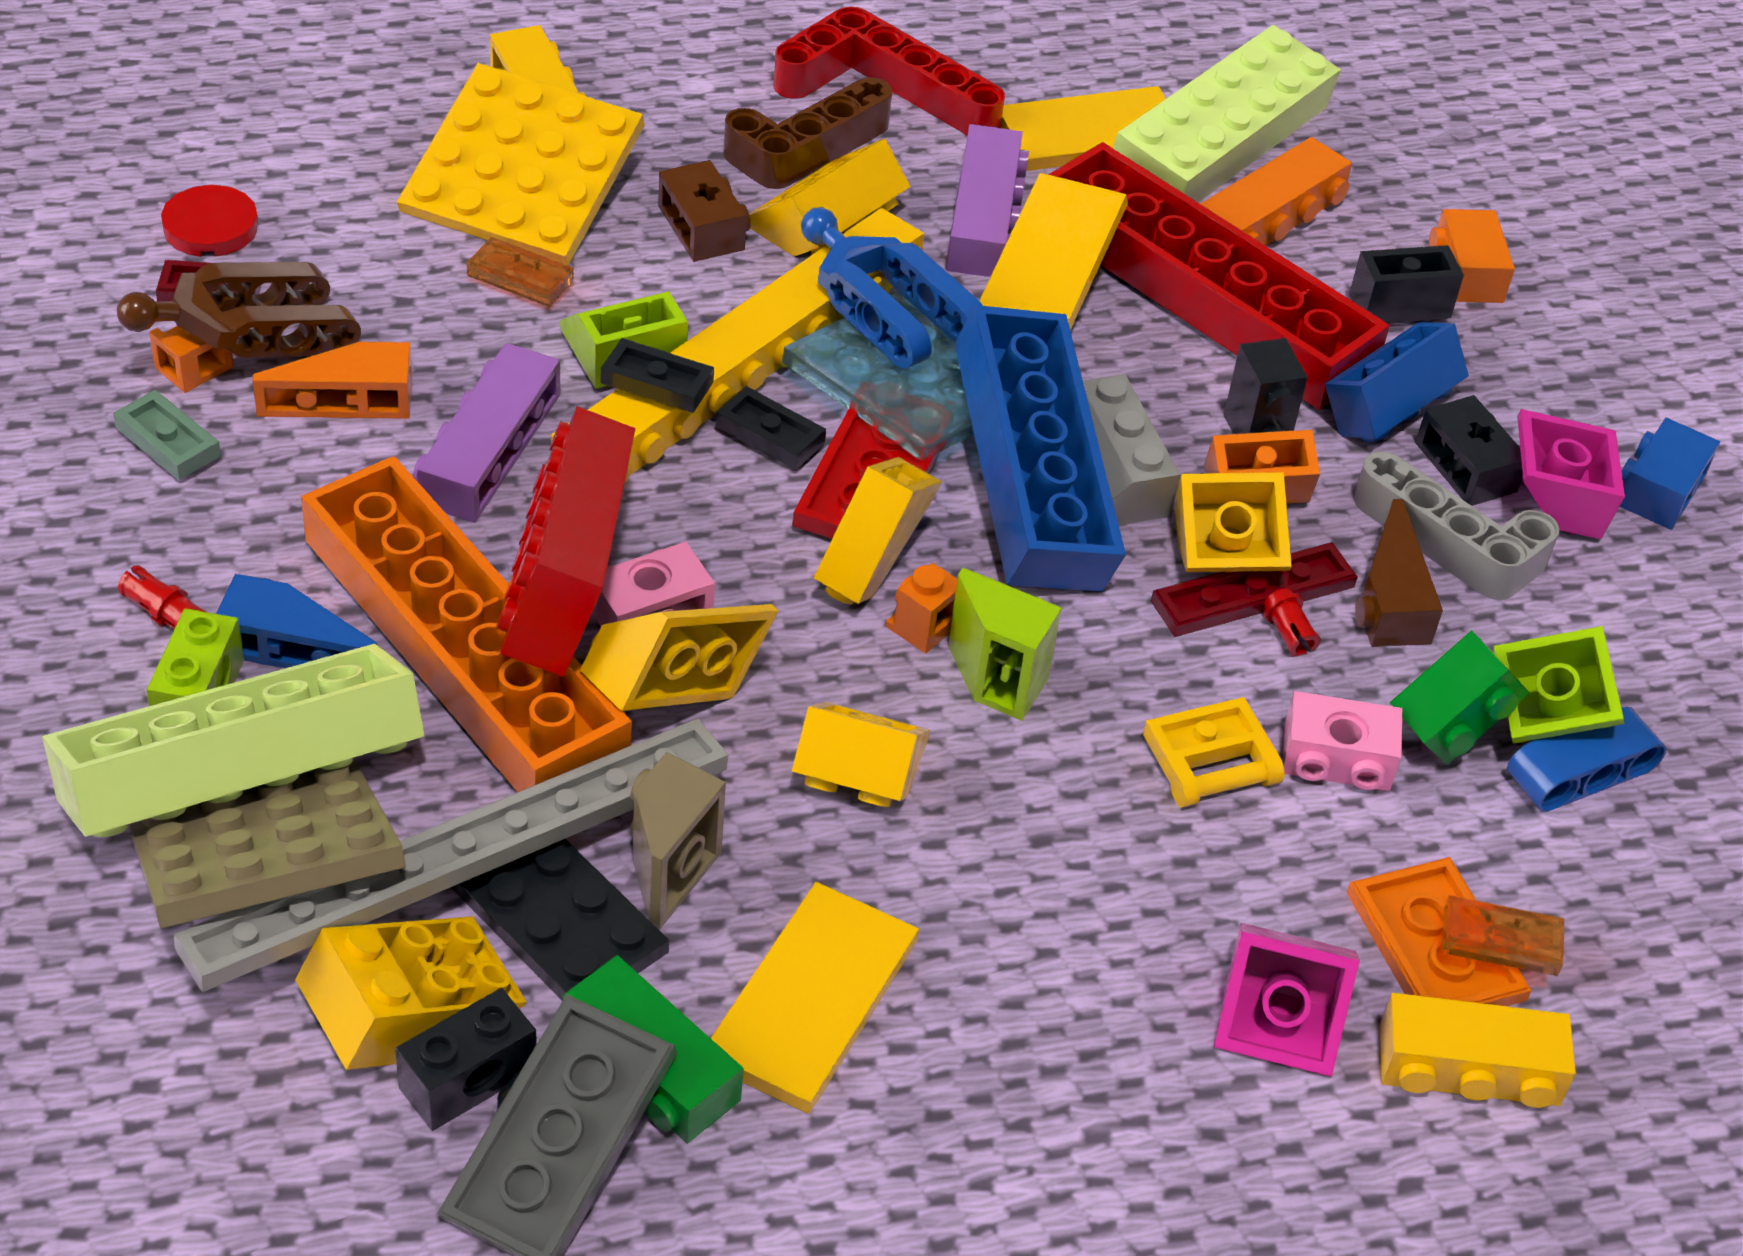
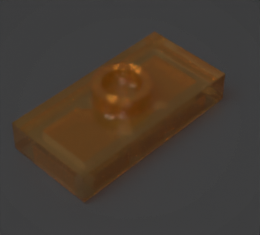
M490 237L466 263L467 276L547 307H551L574 281L573 267L494 237Z
M1449 895L1444 907L1441 953L1558 976L1563 966L1564 918Z

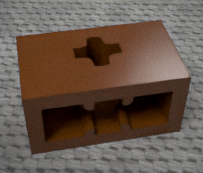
M711 160L659 171L658 207L693 262L745 250L746 231H749L751 227L749 212L744 204H739L732 193L729 180L725 176L721 177Z

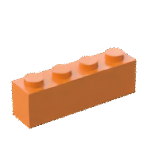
M1311 136L1200 204L1266 246L1274 240H1282L1291 229L1302 222L1308 223L1312 221L1318 212L1329 205L1339 204L1348 193L1350 187L1348 178L1353 162Z

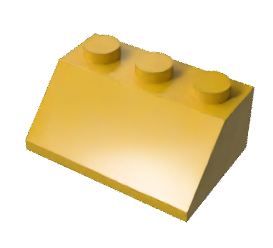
M883 138L830 161L750 212V229L794 257L811 251L813 255L826 246V244H813L807 241L802 234L801 221L806 212L818 207L832 211L837 218L838 230L845 233L864 220L870 213H874L880 208L889 211L897 206L899 203L896 196L911 186L886 139Z
M772 604L666 611L604 624L592 639L590 651L580 671L621 711L731 699L735 696L779 610Z

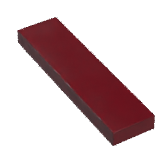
M1330 542L1290 553L1292 566L1290 571L1219 572L1153 590L1151 603L1175 638L1264 613L1265 599L1277 590L1290 589L1293 593L1299 594L1303 602L1355 588L1358 576L1334 543Z

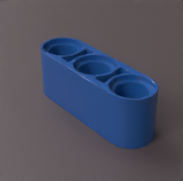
M1627 706L1622 707L1624 724L1534 740L1524 745L1511 757L1507 770L1540 811L1549 812L1650 772L1662 761L1666 755L1667 748L1634 709Z

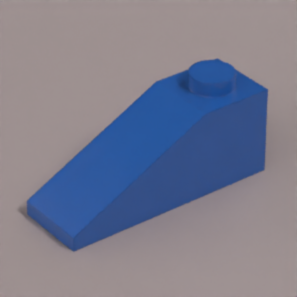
M235 573L216 612L219 615L238 618L244 661L288 668L367 645H377L376 641L290 584L267 578H257Z

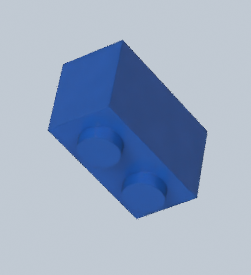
M1665 417L1655 434L1646 431L1634 455L1638 460L1635 461L1629 458L1621 471L1625 498L1620 507L1673 530L1706 477L1721 441Z

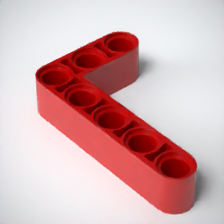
M853 6L840 8L781 43L776 48L773 87L775 92L785 98L799 99L808 96L852 68L868 78L873 77L886 81L891 85L893 93L967 136L969 124L1001 128L1005 93L1002 88L862 8Z

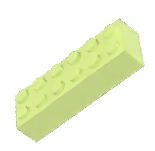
M1271 25L1119 131L1113 149L1199 203L1326 109L1341 69L1326 60L1323 55L1314 52L1293 38L1288 32L1279 29L1275 25Z
M371 644L44 735L42 739L56 799L85 837L90 835L110 837L125 831L128 828V824L148 818L154 820L171 819L183 814L186 807L205 801L212 803L232 801L242 795V790L263 784L267 786L289 784L295 781L300 773L317 768L324 770L343 768L351 764L354 757L371 752L380 754L397 752L405 748L408 741L425 737L413 672L379 646Z

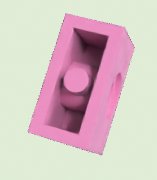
M687 541L616 565L607 566L604 585L592 613L600 626L658 612L714 608L715 582Z
M1294 691L1284 724L1282 753L1284 773L1300 776L1309 781L1325 780L1355 785L1364 790L1380 789L1390 791L1401 760L1402 708Z

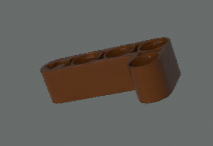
M879 78L860 79L778 124L754 109L737 108L731 110L725 118L724 158L728 163L766 188L782 189L788 187L830 161L851 152L888 130L892 100L891 85Z

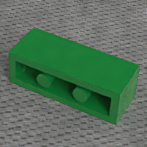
M618 955L562 995V1001L566 994L675 1045L677 1055L646 1108L649 1118L662 1131L668 1132L672 1130L688 1144L741 1101L744 1068Z

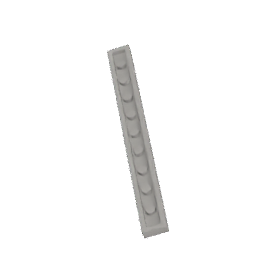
M697 718L401 840L406 864L405 868L223 913L174 933L175 950L203 993L313 946L322 928L363 925L633 810L634 801L631 799L630 794L636 778L644 769L648 768L651 770L666 752L711 775L727 770L729 754Z

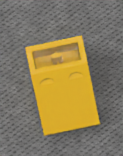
M473 916L322 928L295 979L346 1070L396 1064L395 1047L500 988L504 989L519 1009L527 1003Z

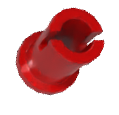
M1284 588L1273 592L1265 599L1264 617L1270 624H1275L1291 656L1296 657L1308 654L1299 636L1301 635L1304 641H1307L1312 651L1320 645V636L1315 632L1302 610L1304 604L1302 597L1297 593H1293L1290 589Z

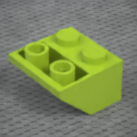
M669 291L577 313L560 320L561 331L595 389L607 386L601 384V367L621 338L668 353L688 340V320Z
M962 568L958 574L948 647L974 701L1023 721L1049 679L1062 607L995 581L992 578Z

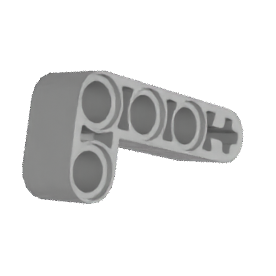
M1383 451L1374 452L1364 459L1354 493L1356 506L1384 527L1393 499H1403L1422 553L1481 595L1489 599L1506 600L1518 593L1546 569L1559 535V526L1550 515L1542 511L1525 510L1518 513L1503 526H1500L1395 454Z

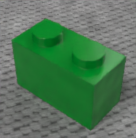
M1471 630L1389 703L1393 707L1402 708V718L1422 742L1448 765L1457 756L1468 752L1474 746L1476 740L1497 721L1509 716L1516 709L1518 703L1530 692L1496 654Z

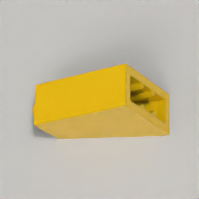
M899 457L868 466L813 579L827 586L825 592L829 596L845 604H853L854 602L859 604L872 598L943 481Z

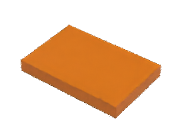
M1450 857L1349 883L1346 893L1404 994L1499 1006H1510L1528 1000L1532 991Z

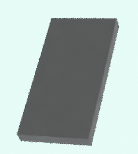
M566 994L437 1212V1215L441 1220L511 1256H563L677 1055L675 1045Z

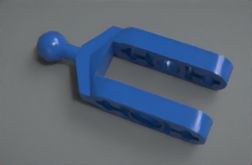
M818 207L812 208L804 214L801 221V231L806 240L816 245L826 244L831 249L819 267L818 283L826 289L828 298L834 308L898 367L907 369L929 359L932 353L930 336L925 327L867 274L880 270L893 288L954 342H956L973 306H983L974 295L917 245L901 243L896 237L850 236L846 238L838 230L837 218L832 211Z

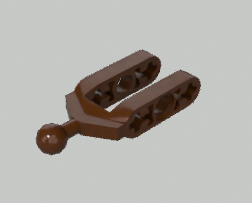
M309 262L211 263L201 267L196 273H181L173 301H154L146 293L132 292L124 295L117 305L118 320L129 331L141 332L150 329L155 322L174 321L177 326L214 348H227L236 356L243 358L314 356L357 343L361 337L360 325L346 307L342 305H322L330 294V285L320 269L315 264ZM264 283H271L265 292L253 295L259 286ZM300 323L294 332L281 336L287 327Z

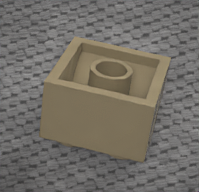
M668 752L662 756L651 770L646 768L638 775L630 794L631 799L634 801V819L630 827V835L633 837V864L647 918L659 930L722 853L726 790L725 781Z

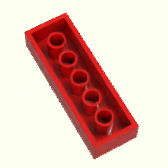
M576 406L570 424L562 421L559 422L549 449L551 453L546 464H542L532 493L534 494L525 517L527 521L518 545L520 547L511 570L513 574L504 596L506 601L496 629L505 632L500 654L557 675L565 676L604 585L636 428Z

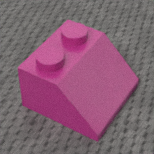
M1521 409L1517 419L1524 484L1542 512L1556 520L1559 530L1574 535L1579 534L1602 539L1625 498L1616 430Z
M1240 923L1214 1047L1332 1077L1360 963L1357 952L1323 942Z

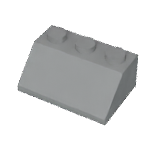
M1121 374L1083 380L1119 526L1171 517L1180 473L1127 376Z

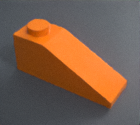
M357 342L254 373L252 382L257 417L410 419L413 379L410 342Z

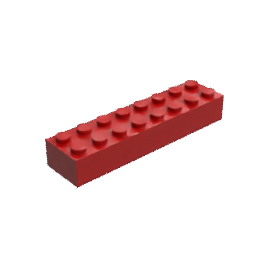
M1104 142L1048 174L1126 194L1128 205L1100 265L1235 355H1238L1240 344L1286 338L1308 377L1302 399L1318 410H1321L1330 403L1325 386L1326 382L1385 345L1390 327L1388 323Z

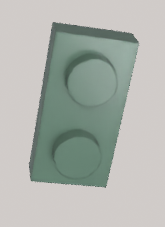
M153 390L113 413L116 428L178 480L185 478L221 457L219 441L157 390Z

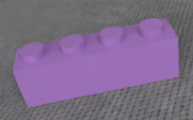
M969 124L946 271L991 277L1011 235L1008 233L1012 232L1021 211V206L1016 205H1021L1029 155V151L1020 150L1023 131Z
M505 343L494 360L489 359L485 363L478 383L472 391L467 390L464 393L457 413L450 422L442 424L436 443L427 455L422 454L419 457L414 468L413 477L446 514L476 523L560 397V359Z

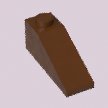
M1393 499L1363 596H1359L1356 600V622L1360 628L1365 627L1371 647L1429 645L1433 642L1443 609L1403 499Z

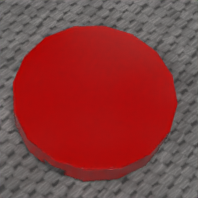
M211 184L191 187L174 195L165 203L161 212V220L165 239L174 249L188 255L202 257L201 251H214L215 257L228 255L244 248L250 243L257 233L258 215L255 202L246 193L230 186Z

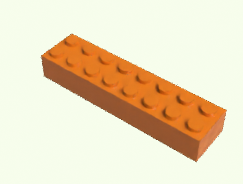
M391 456L301 496L306 542L517 792L631 746L632 721L580 671L582 665L574 656L563 677L500 654L505 632L496 629L506 601L504 596L509 583L395 456Z

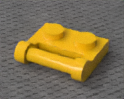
M1245 697L1146 720L1143 736L1169 780L1172 796L1180 808L1198 804L1200 797L1260 782L1266 787L1282 783L1285 773L1282 760ZM1247 754L1254 761L1194 776L1191 768Z

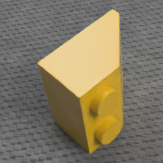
M1284 472L1181 474L1175 496V516L1178 549L1186 572L1291 570Z
M830 702L810 705L807 709L792 772L806 775L804 784L809 787L828 792H837L839 784L860 790L858 799L861 801L890 807L892 799L901 801L907 798L931 730Z

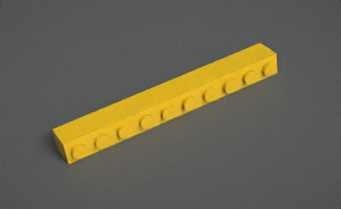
M883 208L878 209L843 233L846 238L850 236L896 237L901 243H913L921 250L923 248L924 232ZM827 245L670 352L671 354L714 367V383L694 413L620 389L615 390L588 409L594 413L636 428L625 482L631 474L645 464L656 462L666 449L680 439L691 437L701 424L714 416L716 411L742 388L747 386L753 390L758 389L765 378L781 367L790 366L800 353L813 344L822 343L831 331L845 321L849 322L834 308L828 298L826 289L818 283L819 267L831 250ZM880 270L867 274L887 293L893 288ZM554 432L553 434H551V443H552V440H553V437H554L555 432Z

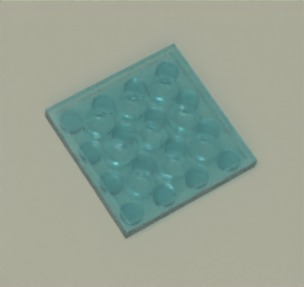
M898 291L891 294V296L925 327L930 336L932 353L930 358L907 369L898 367L846 318H842L784 347L782 363L847 409L849 407L857 412V416L871 426L874 424L878 431L891 440L898 442V445L919 460L924 461L932 455L935 456L974 434L955 342Z

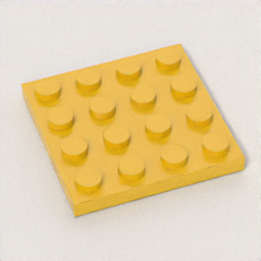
M477 63L398 198L397 205L399 211L568 266L645 126L643 114Z

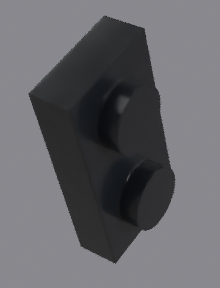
M621 338L601 367V384L694 413L714 383V367Z
M747 386L742 388L716 411L715 426L794 470H797L825 444L826 428Z

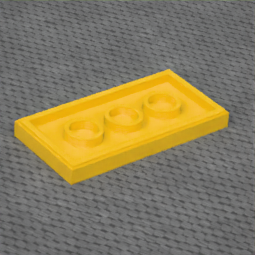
M1159 86L1008 104L1003 107L1001 128L1023 131L1020 150L1029 151L1026 171L1061 167L1101 142L1113 148L1119 131L1164 101L1166 97Z
M1039 173L979 300L981 304L990 307L1066 314L1071 330L1128 205L1127 195Z
M815 882L711 1039L744 1068V1084L810 1114L917 943L919 928Z

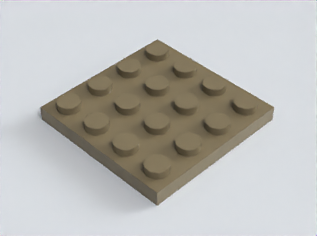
M356 761L339 769H314L313 772L298 775V778L289 784L281 786H267L263 784L242 790V795L232 801L223 803L205 801L188 806L183 814L171 819L154 820L148 818L129 824L132 841L160 929L406 867L402 844Z

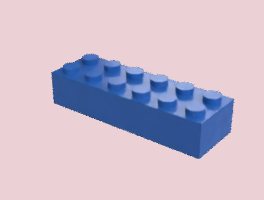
M974 305L954 344L1006 583L1008 586L1103 591L1125 558L1126 552L1067 315Z

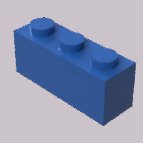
M1418 322L1326 382L1325 386L1339 434L1342 437L1361 438L1363 442L1379 441L1386 438L1390 434V429L1402 421L1418 416L1421 413V408L1431 401L1449 395L1452 392V387L1469 376L1455 323Z

